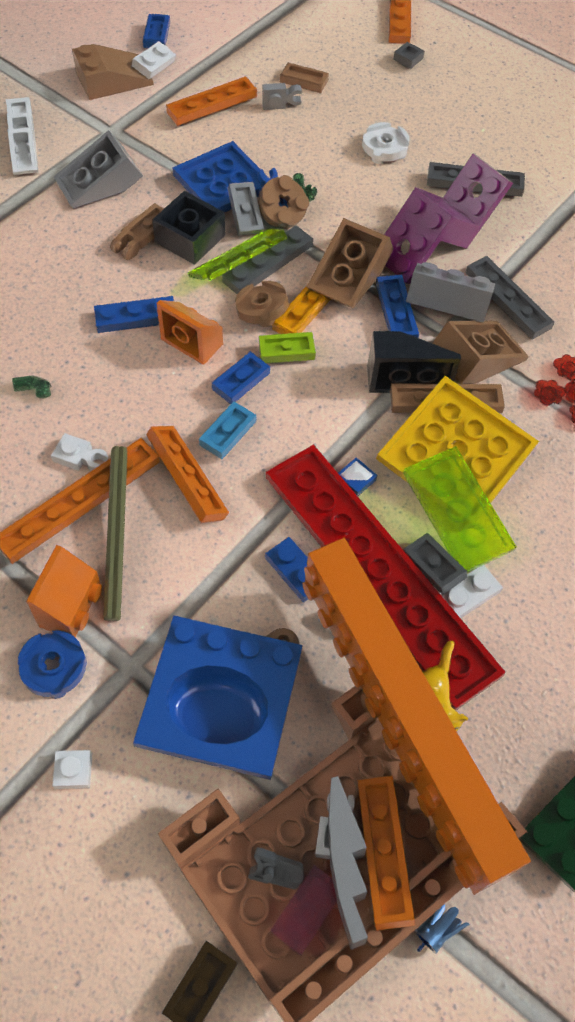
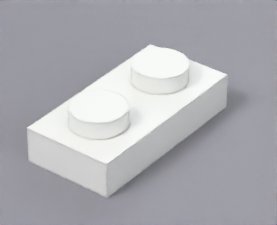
M158 41L133 58L131 66L148 79H151L175 61L176 54Z
M483 564L467 574L465 580L445 594H441V596L457 615L462 618L499 594L503 587Z

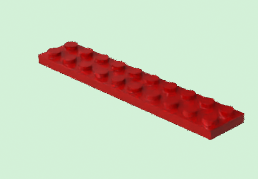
M314 444L266 471V479L321 547L343 538L346 539L422 672L427 668L439 665L443 647L448 641H454L448 671L449 699L453 709L458 710L505 675L506 671Z

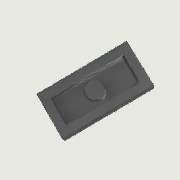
M428 533L403 549L442 595L467 578V571Z

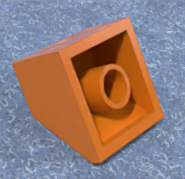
M159 300L156 303L162 341L203 365L223 345V328L216 321L204 317L194 308L187 307L180 302Z
M56 545L26 602L39 628L51 632L60 630L76 637L78 631H82L85 628L89 619L88 611L92 603H96L99 600L103 587L96 570L65 548Z

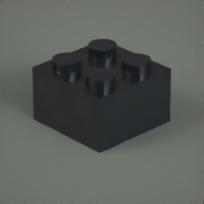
M183 191L152 219L155 243L194 265L226 235L225 212L186 191Z

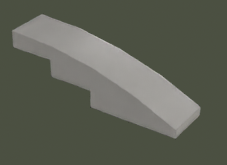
M336 776L331 778L328 836L330 867L338 909L352 950L366 944L368 939L355 903L364 900L367 894V889L355 861L365 856L367 847L340 779Z

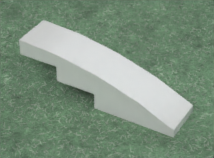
M30 98L6 99L7 131L13 174L38 173Z

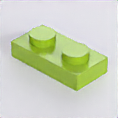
M312 332L259 336L260 357L265 363L315 360L316 351Z

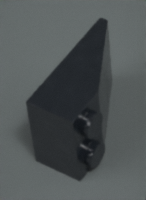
M373 331L367 364L369 393H390L391 384H438L444 376L455 381L461 355L401 331Z

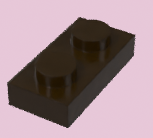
M205 941L162 1011V1014L173 1022H204L237 967L238 962L208 941Z

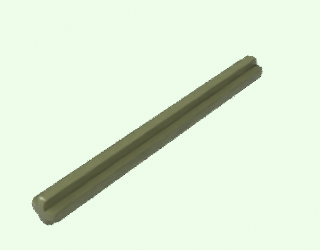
M123 446L112 447L110 462L103 616L105 621L113 622L121 619L127 478V448Z

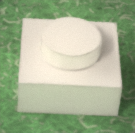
M91 750L55 751L52 785L54 789L90 788Z

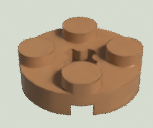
M288 175L269 180L259 193L260 213L266 222L275 227H294L304 218L309 206V199L302 187ZM279 198L287 201L288 208L285 205L279 206Z
M261 281L262 286L254 287L253 284L244 287L237 294L235 303L239 319L247 323L269 327L289 307L285 288L278 282Z

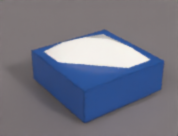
M357 458L338 472L357 496L362 494L377 480V474Z

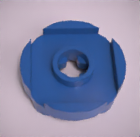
M55 630L52 631L53 633H47L43 636L40 633L29 639L19 653L18 665L21 680L32 693L42 697L58 699L64 697L67 692L79 684L86 670L87 659L80 642L73 635ZM55 657H59V666L56 669L47 670V665L44 662L47 659L53 660Z

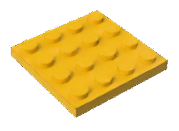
M444 376L380 450L376 460L471 529L539 441L447 376Z

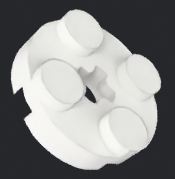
M380 122L372 124L367 128V132L363 135L362 147L365 153L372 157L371 160L374 163L382 164L385 161L404 159L407 155L410 138L404 128L398 126V129L391 127V123Z

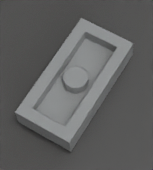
M254 183L229 184L227 189L238 236L262 233L264 227Z

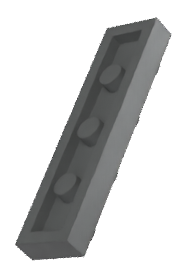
M429 162L427 186L450 188L464 166ZM497 170L513 183L505 195L522 197L525 187V173ZM477 184L473 191L482 192V185Z
M295 225L222 275V282L236 294L250 284L256 286L311 248L314 238Z
M488 256L467 266L465 273L469 277L482 276L495 283L491 299L532 340L552 329L554 321Z

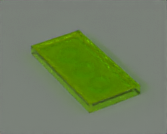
M456 446L404 469L403 474L448 553L467 573L511 553L517 548Z

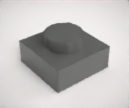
M406 42L394 52L393 60L411 69L424 58L425 51Z

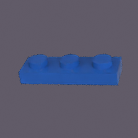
M403 276L377 277L376 287L388 331H401L419 338L411 304L406 302L408 293Z
M173 296L94 306L98 333L157 326L159 325L156 303L159 300L174 301Z

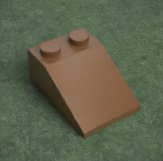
M96 44L81 45L78 48L72 49L76 74L89 100L154 85L152 78L148 79L131 66L133 58L139 54Z
M343 218L307 288L354 309L381 274L392 254L393 247L390 237Z
M448 321L432 343L461 355V361L455 380L461 384L479 383L529 358L498 321H484V323L479 321Z

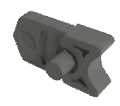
M260 847L256 848L254 858L257 864L250 868L249 879L266 884L272 883L290 889H297L304 881V867L301 862L277 855L275 852Z

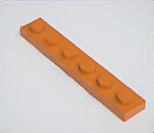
M142 438L126 447V486L160 463L159 455ZM111 458L0 532V550L11 564L109 498Z

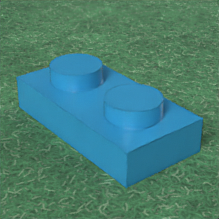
M233 401L199 438V445L220 459H223L257 422V415Z

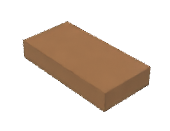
M287 62L280 74L281 83L301 85L303 89L322 93L329 80V73L289 62Z

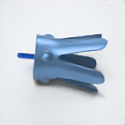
M444 904L414 931L423 942L418 947V952L426 945L432 952L437 954L445 941L470 925L468 922L461 924V919L456 918L458 908L451 907L441 916L445 910Z

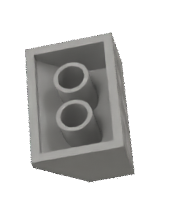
M417 263L406 302L484 323L495 283L482 276L474 278L466 276L459 270L450 269L446 271L439 269L432 263Z

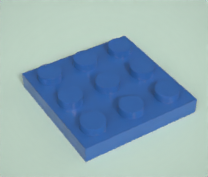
M234 141L172 167L173 176L190 194L223 212L232 209L227 189L229 184L253 182L257 197H259V188L263 187L257 180V173L261 169Z

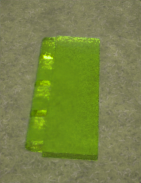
M268 228L189 271L188 275L191 278L200 280L208 278V280L212 281L225 274L227 269L232 270L248 261V258L252 259L268 250L269 247H273L286 240V233L284 230Z

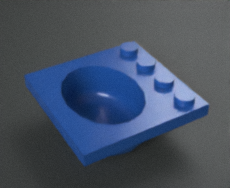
M173 615L133 741L134 747L271 780L303 645Z

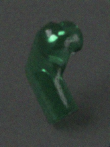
M301 173L294 174L293 180L302 187L309 202L313 201L317 195L316 187L311 188V184L305 187L304 175Z
M35 375L12 378L15 392L36 389V396L38 398L51 396L50 387L52 386L50 381Z

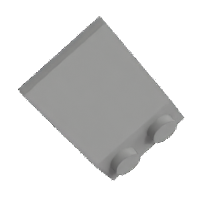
M109 130L54 176L73 209L125 192L143 177L125 148Z

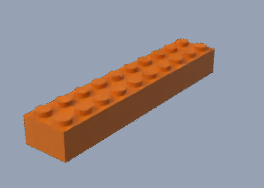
M343 538L309 552L307 567L304 568V592L310 601L314 600L319 608L317 611L318 617L325 629L330 628L334 636L333 644L336 652L341 658L345 656L350 665L349 674L354 685L357 688L361 686L367 697L365 704L370 715L373 718L378 717L383 726L382 736L390 750L395 749L401 760L399 767L408 783L413 782L419 793L417 800L425 816H431L437 826L436 836L445 852L450 851L456 861L455 871L461 884L466 889L470 887L473 895L514 874L530 863L531 859L348 542Z

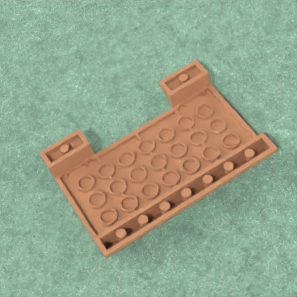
M356 686L352 687L331 703V707L348 741L241 824L240 817L218 788L158 833V836L180 871L283 1022H311L464 887L457 877L455 871L457 863L451 852H445L437 839V826L432 817L425 816L417 800L419 793L413 782L408 783L400 770L399 763L401 760L395 749L390 750L382 736L383 726L378 717L373 718L370 715L365 704L367 697L361 686L358 688ZM393 775L415 926L376 931L365 852L364 857L355 861L367 889V894L364 900L355 903L368 939L366 944L351 950L337 905L330 859L315 857L320 816L329 817L327 797L330 793L331 778L338 776L347 799L349 795L354 797L352 812L364 839L357 780ZM500 802L499 806L519 839L527 831L507 807ZM260 847L275 852L277 855L301 862L304 867V881L297 889H290L272 883L266 884L249 879L250 868L257 864L254 858L256 848Z

